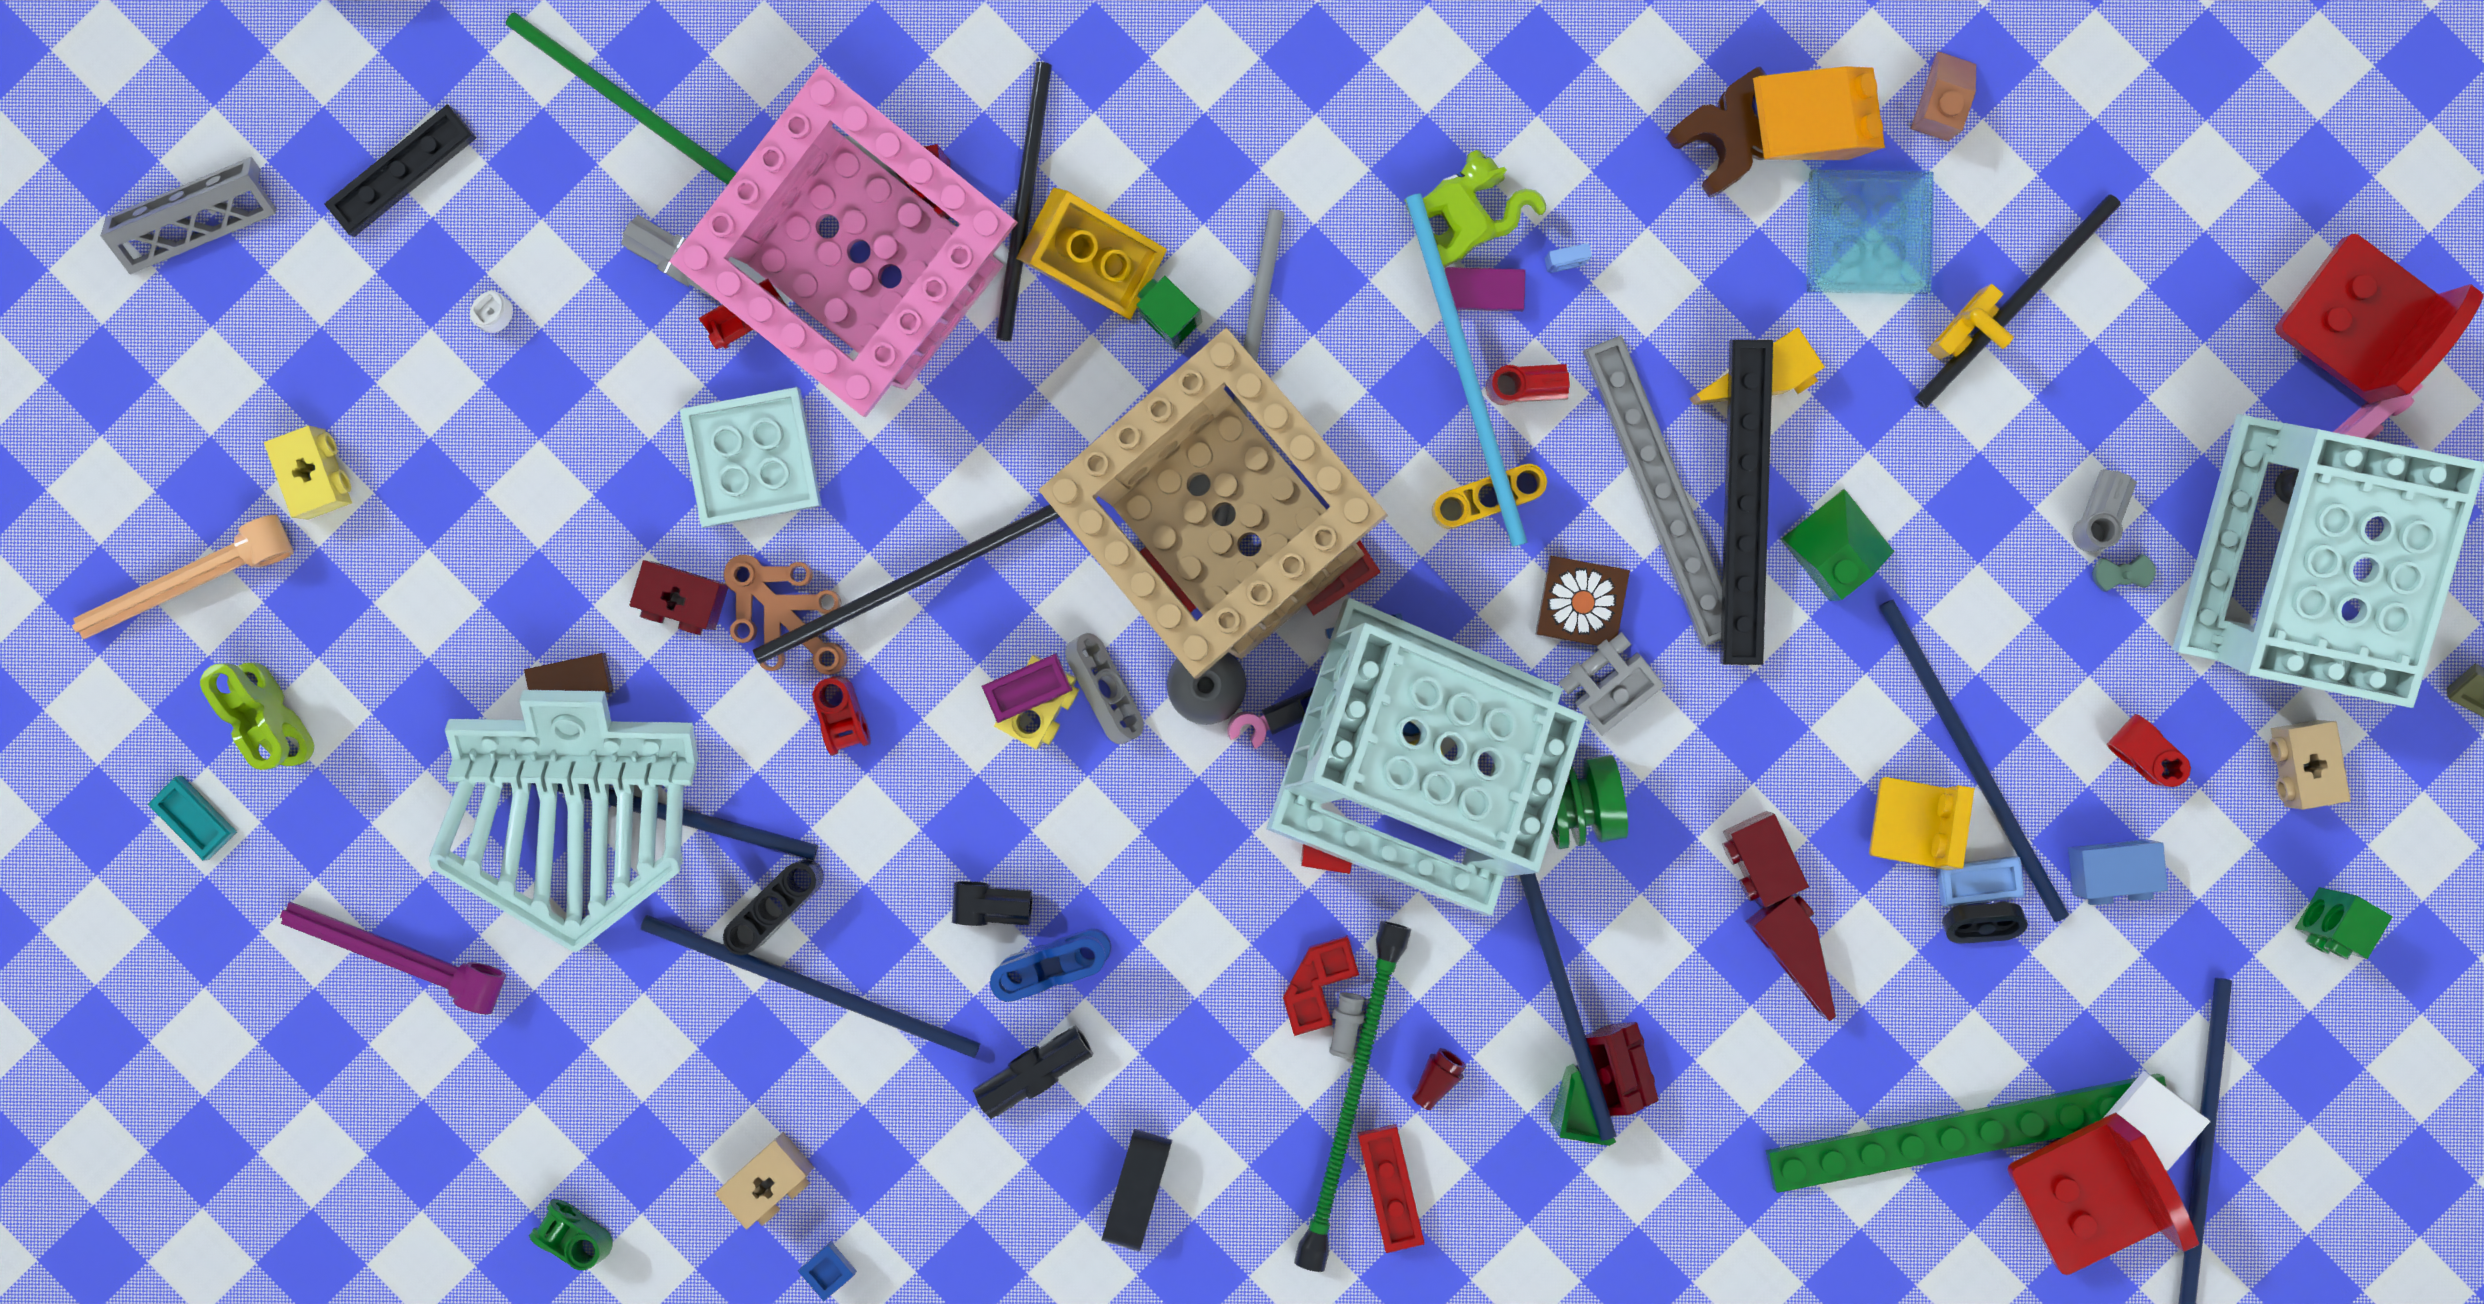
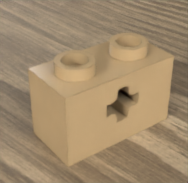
M2315 720L2270 728L2272 739L2269 742V749L2273 760L2277 762L2279 778L2276 781V789L2279 798L2284 802V807L2303 810L2351 801L2337 721Z
M782 1132L729 1179L715 1195L746 1230L756 1221L763 1226L780 1210L776 1205L778 1201L786 1194L791 1199L795 1198L810 1184L806 1177L815 1167ZM770 1177L774 1184L765 1189L761 1183Z

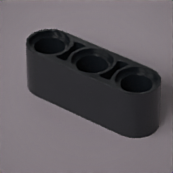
M804 859L787 866L726 926L723 933V942L726 948L733 954L745 955L762 946L820 889L824 880L823 870L820 865L813 860ZM798 868L804 869L810 875L811 883L808 889H802L794 882V873ZM770 896L777 898L782 904V913L779 917L772 916L766 910V900ZM740 925H746L752 930L754 938L750 945L744 944L738 938L737 931Z
M1137 1129L1133 1130L1101 1239L1102 1241L1140 1252L1172 1144L1171 1139Z

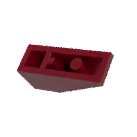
M1799 895L1795 898L1789 896L1768 907H1763L1745 922L1822 1017L1831 1021L1836 1017L1818 929L1810 919L1814 912Z

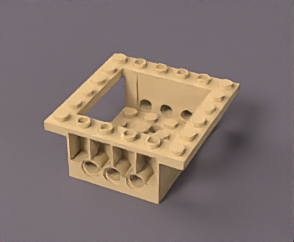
M1227 327L1038 489L1195 679H1198L1228 652L1241 660L1364 556L1365 554L1356 543L1388 516ZM1226 386L1329 504L1330 507L1327 510L1224 390ZM1198 475H1205L1210 480V488L1202 496L1192 495L1189 489L1191 480ZM1098 496L1117 511L1203 614L1200 619L1196 620L1097 502L1096 498ZM1222 505H1231L1236 512L1234 521L1227 526H1220L1215 522V512ZM1248 535H1256L1261 540V549L1254 556H1245L1240 551V543Z

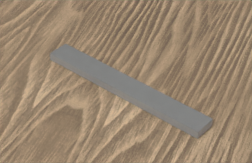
M1620 335L1585 349L1583 354L1701 647H1705L1721 640L1722 582L1624 339Z

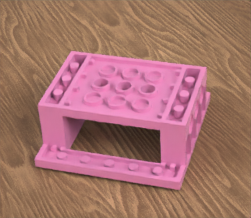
M820 64L669 262L861 416L867 417L891 385L905 390L908 389L1000 271L1004 264L996 259L993 254L1018 222ZM832 124H836L960 225L956 227L944 216L940 217L934 211V208L831 127ZM828 216L836 217L839 222L837 234L831 238H823L819 232L820 222ZM859 241L867 242L871 251L869 258L863 263L853 262L850 256L851 247ZM730 257L749 265L765 279H769L776 288L858 352L859 355L855 360L851 359L728 259ZM889 266H897L902 274L901 282L894 288H886L881 281L882 272Z

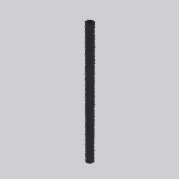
M1036 62L1013 218L1018 223L1011 231L996 339L1002 341H1012L1023 267V262L1016 259L1028 233L1052 65L1045 62Z
M2109 194L2003 304L1993 319L2004 328L2121 205L2120 201L2115 196ZM1979 330L1972 337L1971 343L1957 357H1953L1914 398L1915 401L1926 409L1989 344L1991 339Z

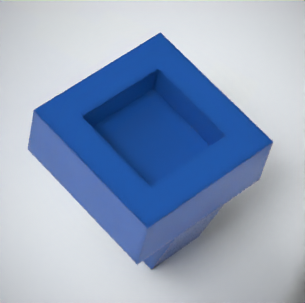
M832 1241L798 1270L800 1275L823 1302L857 1272Z

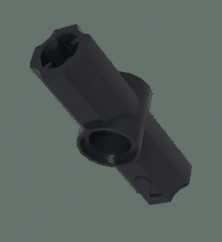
M1075 1025L1057 1035L1040 1048L1037 1045L1022 1053L1008 1064L1009 1067L975 1087L973 1092L982 1111L991 1120L1007 1109L1012 1108L1026 1097L1031 1099L1041 1094L1058 1082V1077L1091 1058L1094 1053L1084 1034Z

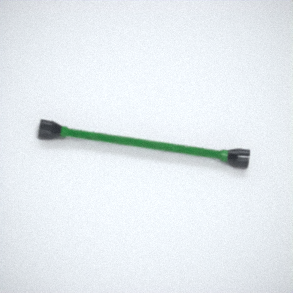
M1380 921L1376 937L1377 961L1375 968H1377L1376 971L1378 973L1375 974L1377 978H1374V988L1371 989L1373 993H1370L1372 998H1369L1370 1003L1367 1005L1369 1008L1366 1009L1367 1013H1365V1022L1362 1024L1363 1028H1361L1360 1042L1356 1048L1355 1062L1352 1064L1354 1067L1351 1068L1350 1082L1347 1083L1349 1087L1346 1088V1097L1343 1099L1345 1101L1342 1103L1344 1107H1341L1343 1112H1340L1341 1117L1338 1119L1340 1122L1337 1123V1131L1333 1138L1332 1151L1328 1158L1327 1171L1322 1182V1191L1319 1193L1321 1196L1318 1197L1317 1211L1314 1213L1316 1216L1311 1219L1308 1230L1299 1241L1294 1259V1264L1309 1271L1324 1272L1330 1252L1328 1240L1330 1223L1328 1219L1330 1218L1332 1204L1334 1203V1194H1336V1189L1338 1188L1339 1174L1342 1172L1340 1169L1343 1168L1344 1154L1347 1152L1345 1149L1348 1148L1346 1144H1349V1134L1352 1133L1350 1129L1353 1126L1351 1124H1354L1353 1119L1356 1117V1109H1358L1357 1105L1359 1104L1361 1090L1363 1089L1362 1085L1364 1084L1363 1080L1366 1078L1368 1060L1371 1058L1373 1040L1376 1038L1374 1035L1377 1034L1375 1030L1378 1029L1377 1025L1380 1023L1378 1020L1381 1019L1379 1015L1382 1014V1011L1380 1010H1383L1382 1005L1385 1003L1383 1000L1386 999L1384 995H1387L1385 990H1388L1387 985L1390 983L1388 981L1391 979L1389 975L1395 972L1398 960L1407 949L1412 930L1400 924Z

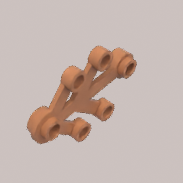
M738 555L729 560L724 569L725 583L729 589L736 593V621L730 627V634L739 643L751 642L757 635V627L752 622L753 596L764 605V644L781 636V623L789 631L805 624L792 610H818L823 614H827L841 606L840 596L830 590H823L818 594L776 595L764 583L789 581L795 586L809 584L813 578V571L808 564L802 562H794L790 566H762L760 561L753 556ZM742 567H746L750 572V576L745 582H741L737 577V572ZM797 567H803L806 571V577L801 582L796 581L793 577V572ZM826 595H831L834 598V606L829 610L824 609L821 604L822 598ZM742 623L747 624L750 628L748 637L744 639L737 632L739 625ZM818 636L802 643L813 654V664L820 673L826 675L837 674L845 668L847 654L839 644L825 643ZM826 651L834 654L835 661L831 666H825L822 662V655ZM784 653L778 655V662L773 667L769 666L766 662L760 664V666L767 671L779 670L785 663Z

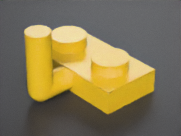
M1993 284L1980 289L1929 346L1927 351L1937 360H1941L1951 354L1957 357L1971 343L1972 338L1969 336V333L1975 327L1980 329L2001 349L2006 348L2014 339V336L1993 319L1999 310L1995 304L2004 294Z

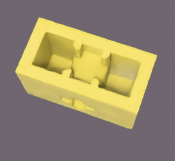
M308 425L264 442L291 518L309 520L352 504L348 493L351 491L350 481L346 473L338 466L335 457L338 452L336 443L325 429Z

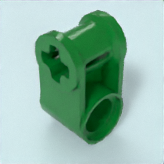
M551 1199L547 1206L548 1213L539 1227L533 1228L529 1234L530 1240L536 1246L552 1253L576 1270H588L594 1267L610 1254L613 1247V1239L605 1228L581 1214L573 1205L559 1199ZM583 1240L590 1241L595 1248L594 1256L584 1251Z

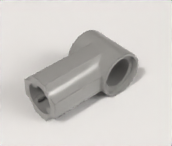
M2107 469L2099 472L2083 517L2073 527V541L2078 548L2086 552H2095L2111 547L2119 542L2123 533L2122 520L2137 484V481L2133 480L2131 476ZM2093 523H2097L2103 529L2102 541H2098L2093 537L2091 532Z

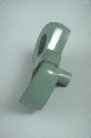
M2143 554L2138 555L2129 564L2119 565L2106 558H2101L2094 566L2092 576L2095 584L2104 592L2119 584H2134L2146 588L2154 580L2156 569L2153 562Z

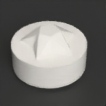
M488 291L481 294L474 301L470 310L472 322L487 333H496L504 329L509 324L513 315L511 302L496 291Z

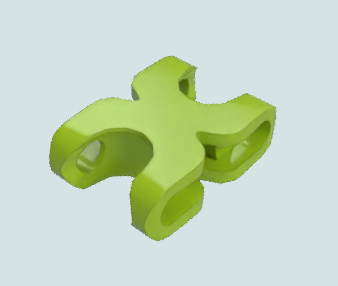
M255 662L243 663L239 666L221 663L214 664L204 671L200 679L201 690L215 713L223 721L233 726L231 732L232 739L248 764L255 769L267 770L276 768L279 765H301L310 759L314 752L313 739L294 711L283 705V691L264 665ZM248 673H253L257 677V686L248 679ZM220 674L227 675V684L231 693H222L217 688V678ZM289 736L298 741L299 751L295 756L289 755L290 747L285 737ZM259 745L265 748L271 755L268 759H264L260 755Z

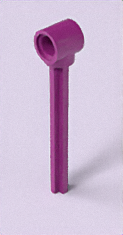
M289 902L286 910H282L280 918H282L281 924L449 989L448 994L454 998L453 1003L473 1013L484 1015L493 1013L506 978V974L495 967L476 962L463 963L460 967H457L293 902Z

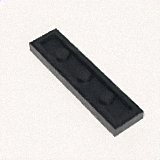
M447 104L330 198L324 205L348 235L355 237L472 143L476 136L456 111Z

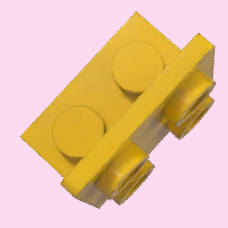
M1889 777L1881 778L1869 848L1870 856L1943 870L1963 869L1975 788L1961 785L1944 788Z

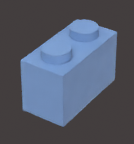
M2144 839L2068 847L2073 895L2088 899V904L2090 905L2114 903V896L2128 895V900L2131 901L2154 899L2153 892L2168 891L2163 842Z

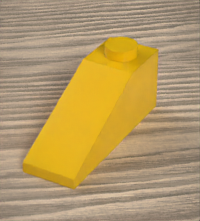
M1799 327L1773 343L1772 395L1784 394L1793 388L1797 394L1803 392L1818 382L1814 374L1825 368ZM1728 373L1689 398L1693 405L1728 401Z

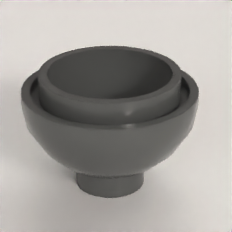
M1229 652L1198 679H1195L1177 658L1172 664L1167 677V693L1172 706L1182 717L1196 724L1211 725L1228 719L1239 709L1246 694L1247 684L1243 667L1237 658ZM1203 677L1212 679L1214 683V688L1209 693H1203L1198 688V682Z

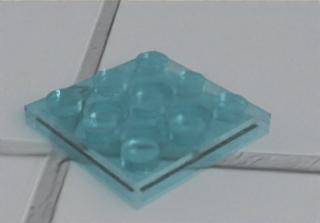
M1822 169L1810 171L1807 292L1930 293L1934 172Z

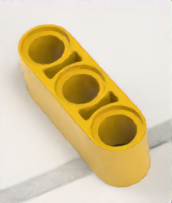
M1524 464L1506 470L1516 506L1531 502L1545 491L1547 478L1544 471L1537 465ZM1529 473L1534 476L1537 486L1533 494H1525L1518 489L1516 481L1519 474ZM1486 477L1441 494L1433 503L1431 510L1436 524L1442 528L1453 529L1500 513L1499 503L1495 507L1489 508L1482 505L1479 501V490L1483 486L1493 487L1491 477ZM1452 499L1459 503L1462 512L1458 520L1449 521L1442 516L1440 507L1444 500Z

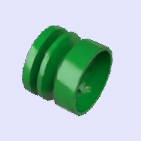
M1613 755L1584 759L1583 778H1577L1573 766H1571L1551 831L1557 849L1569 848V829L1572 831L1576 845H1585L1586 826L1591 825L1599 842L1627 838L1628 816L1625 795L1618 766Z

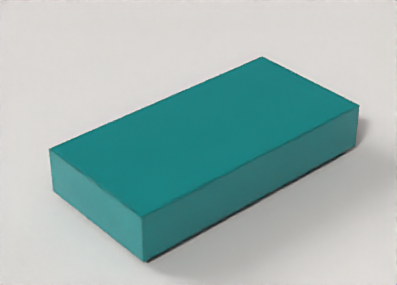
M175 776L148 803V806L202 861L210 860L237 833L183 776Z

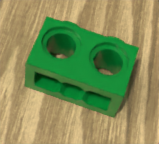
M1166 276L1159 282L1152 279L1137 295L1141 299L1136 304L1141 318L1174 350L1203 322L1200 309Z
M2319 887L2295 929L2308 936L2305 941L2308 945L2323 953L2329 954L2332 952L2347 960L2350 955L2368 959L2393 916L2357 895Z

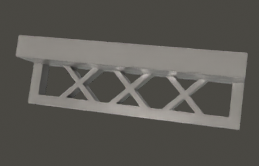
M249 157L107 216L100 236L127 272L133 274L276 214L277 208L259 184L261 169L254 159ZM251 191L261 206L252 211H246L233 207L232 204L234 197ZM228 200L227 205H226V204H222V202ZM205 209L224 214L222 223L216 226H209L195 222L197 213ZM192 215L191 220L185 219L186 217ZM229 215L235 217V218H232V219L228 220ZM172 224L188 229L186 238L176 242L159 237L160 229ZM155 230L154 235L148 234ZM192 231L199 232V233H196V234L192 235ZM134 239L151 244V248L148 254L133 259L122 244ZM156 246L162 247L155 251Z

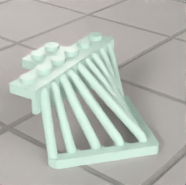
M523 690L519 702L524 720H448L445 733L453 760L447 773L448 782H458V785L429 855V863L431 869L558 944L576 952L585 947L680 872L683 861L681 843L684 785L692 786L698 762L693 723L611 721L605 691ZM476 782H485V790L464 860L451 852L450 848ZM511 783L512 802L501 872L498 880L482 870V859L503 784ZM531 783L536 784L540 800L533 899L516 891V879ZM558 784H562L568 809L566 919L553 913L549 902ZM584 784H588L592 800L590 899L588 903L589 915L582 920ZM609 784H613L617 796L615 866L612 884L614 895L606 901ZM634 785H638L642 791L637 863L639 875L630 882ZM659 785H664L668 789L665 850L663 856L655 862Z

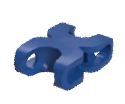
M1087 929L1060 938L1052 943L1039 945L1012 954L1005 958L993 971L990 978L991 990L999 1000L1013 1002L1038 994L1053 986L1068 984L1094 975L1101 970L1110 955V940L1099 929ZM1087 947L1091 949L1095 957L1089 959L1083 957L1080 948ZM1009 972H1018L1022 977V982L1013 980Z

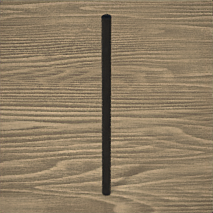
M1049 504L753 649L754 656L758 663L762 664L1060 516Z

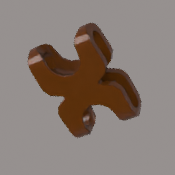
M1762 67L1753 69L1732 83L1721 95L1717 104L1718 107L1712 104L1702 105L1673 127L1666 137L1675 149H1681L1696 140L1708 142L1716 149L1719 157L1717 169L1702 184V189L1710 198L1715 197L1740 180L1750 170L1753 158L1764 160L1759 119L1755 116L1752 109L1753 96L1755 95L1753 78L1767 75Z

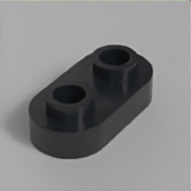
M2009 902L1957 905L1950 909L1942 920L1947 938L1954 943L2010 940L2023 934L2028 927L2022 907Z

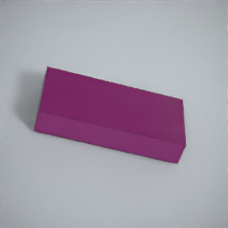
M1445 267V274L1456 310L1523 312L1525 269Z
M1057 653L981 686L997 723L1073 691Z

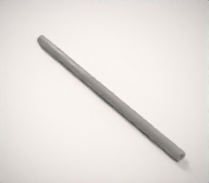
M1269 209L1243 346L1256 362L1285 212L1275 209ZM1234 395L1233 401L1247 416L1248 410ZM1222 505L1216 510L1215 522L1217 525L1226 526L1230 505Z

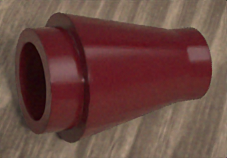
M1439 1048L1436 1054H1430L1412 1099L1424 1109L1432 1110L1435 1104L1464 1078L1462 1074L1466 1068L1464 1062L1455 1054L1443 1048Z

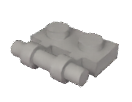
M1622 632L1610 642L1607 639L1597 646L1599 650L1581 665L1578 662L1568 669L1571 673L1558 682L1568 695L1580 685L1587 693L1574 703L1587 716L1586 718L1601 736L1665 687L1638 652L1626 662L1621 658L1619 654L1632 645ZM1610 662L1615 671L1596 685L1590 677Z

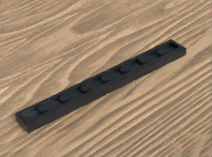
M1729 340L1720 663L1723 665H1763L1773 340Z

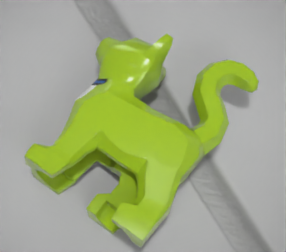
M1480 150L1470 152L1467 155L1466 164L1460 173L1443 179L1432 192L1423 198L1428 218L1442 214L1449 227L1441 235L1433 233L1444 268L1462 260L1474 247L1481 246L1494 238L1505 236L1518 227L1521 208L1524 205H1530L1538 215H1543L1546 211V202L1543 196L1536 190L1525 188L1516 191L1506 202L1503 219H1491L1478 201L1475 193L1480 190L1493 188L1505 179L1504 174L1507 170L1505 167L1498 168L1493 159L1485 156ZM1405 199L1404 202H1405L1406 208H1407V210H1408V212H1409V208H1408V205H1407V202H1406V199Z

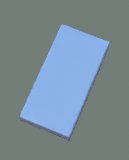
M2017 856L1964 862L1963 869L1943 870L1936 868L1940 901L1944 907L2025 897L2021 860Z

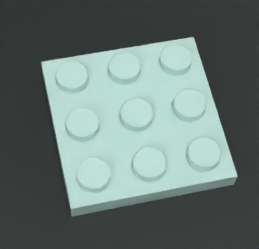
M789 388L679 409L701 527H713L822 506L800 388Z

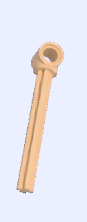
M276 514L267 515L247 522L238 529L239 534L235 535L234 543L73 618L75 622L72 625L74 631L79 632L82 639H87L244 564L251 567H263L290 557L294 554V549L279 516Z

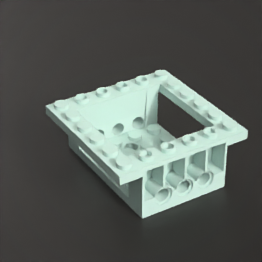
M2237 414L2172 650L2178 653L2217 660L2250 676L2414 708L2484 473V462ZM2270 462L2299 469L2257 622L2256 625L2225 620L2267 465ZM2379 516L2383 521V531L2377 538L2369 539L2365 533L2366 524L2373 517ZM2367 557L2372 565L2371 572L2366 578L2357 580L2353 573L2354 566L2357 561ZM2356 598L2360 604V611L2354 619L2346 621L2342 617V607L2348 600Z
M1347 598L1343 600L1266 829L1484 916H1492L1504 877L1539 873L1587 716L1558 704L1563 689L1356 600ZM1407 722H1412L1419 728L1420 739L1416 745L1409 744L1403 737V728ZM1445 737L1452 739L1457 745V755L1452 761L1446 759L1441 753L1440 746ZM1482 753L1489 754L1494 761L1490 776L1484 775L1479 770L1478 758ZM1345 798L1467 847L1463 862L1460 864L1321 808V805Z

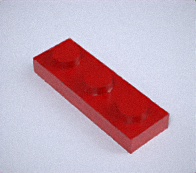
M1397 1124L1358 1132L1385 1252L1390 1253L1424 1245L1425 1242Z

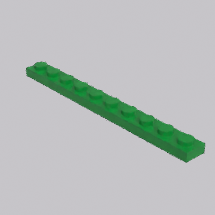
M2151 1075L2153 1078H2155L2157 1081H2159L2166 1087L2165 1077L2163 1075ZM2137 1078L1766 1150L1773 1189L1776 1193L2066 1137L2103 1119Z

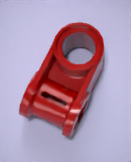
M833 676L820 681L815 686L812 696L821 724L823 741L828 753L834 756L838 754L840 749L860 743L863 746L870 745L871 738L868 725L861 712L852 683L841 676ZM830 684L837 685L843 692L842 702L838 706L830 704L825 697L826 688ZM849 730L853 731V733L839 736V733Z
M2134 714L2106 744L2118 758L2134 768L2151 784L2176 787L2186 782L2190 776L2191 767L2186 756L2166 740L2153 724L2138 714ZM2162 761H2169L2166 766L2170 772L2168 775H2161L2165 770L2161 765Z

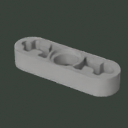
M1085 633L1069 642L1065 650L1066 660L1107 737L1116 744H1125L1140 736L1144 728L1143 718L1102 641L1091 633ZM1084 650L1088 652V657H1085L1083 654ZM1097 668L1098 672L1093 674L1092 670ZM1099 680H1103L1109 686L1111 691L1110 698L1105 697L1100 692ZM1116 704L1117 708L1112 710L1111 706ZM1123 720L1125 722L1126 728L1122 727L1120 721Z

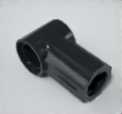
M954 882L952 923L969 926L987 925L988 922L1029 925L1033 902L1032 890L990 887V884L983 882Z

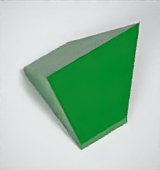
M1574 1064L1567 1066L1550 1118V1122L1560 1138L1606 1146L1616 1143L1615 1138L1601 1141L1581 1074Z

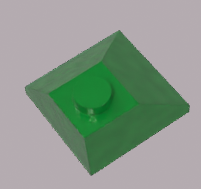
M1842 489L1780 539L1829 601L1843 600L1872 577L1894 553L1891 546L1845 489Z

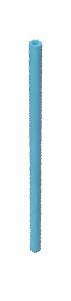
M1421 193L1407 197L1406 202L1512 547L1528 543L1423 198Z

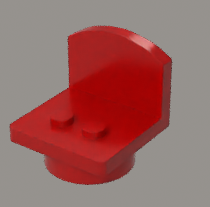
M2351 234L2343 237L2276 324L2275 331L2278 336L2368 403H2374L2410 394L2434 370L2461 337L2476 314L2483 300L2484 293L2472 284L2438 294L2360 235Z
M2116 1112L2066 1137L2059 1138L2047 1146L2012 1162L2008 1166V1173L2055 1267L2064 1275H2070L2157 1232L2165 1235L2183 1252L2199 1245L2185 1206L2150 1142L2142 1132Z

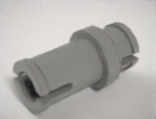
M1341 992L1339 994V1005L1333 1010L1332 1017L1336 1021L1329 1052L1334 1056L1353 1058L1359 1024L1364 1022L1365 1013L1362 1012V1005L1365 998L1358 994Z

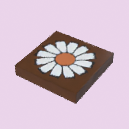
M1549 556L1535 635L1598 646L1606 639L1610 642L1619 633L1630 570Z

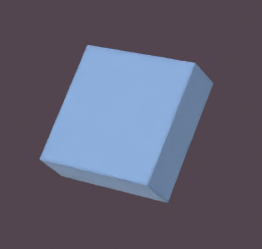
M1589 243L1549 251L1544 258L1547 272L1553 273L1585 266L1592 257Z

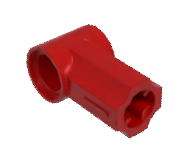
M1566 364L1521 367L1505 365L1489 376L1485 389L1489 399L1497 405H1508L1516 402L1567 400L1570 388L1569 372ZM1500 376H1509L1515 382L1516 387L1513 395H1505L1499 390L1497 383Z

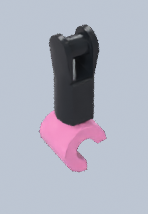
M1314 687L1262 709L1263 716L1259 717L1247 711L1235 714L1228 722V737L1230 740L1237 738L1241 727L1251 724L1254 727V732L1250 737V741L1254 749L1258 748L1265 740L1266 731L1270 730L1273 735L1303 721L1305 712L1300 700L1311 697Z

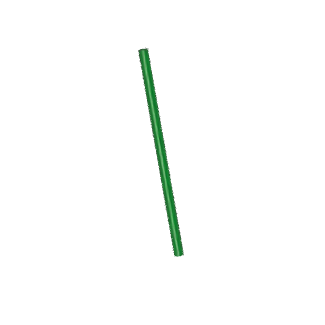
M513 12L508 16L506 26L726 185L736 175L737 172L520 15Z

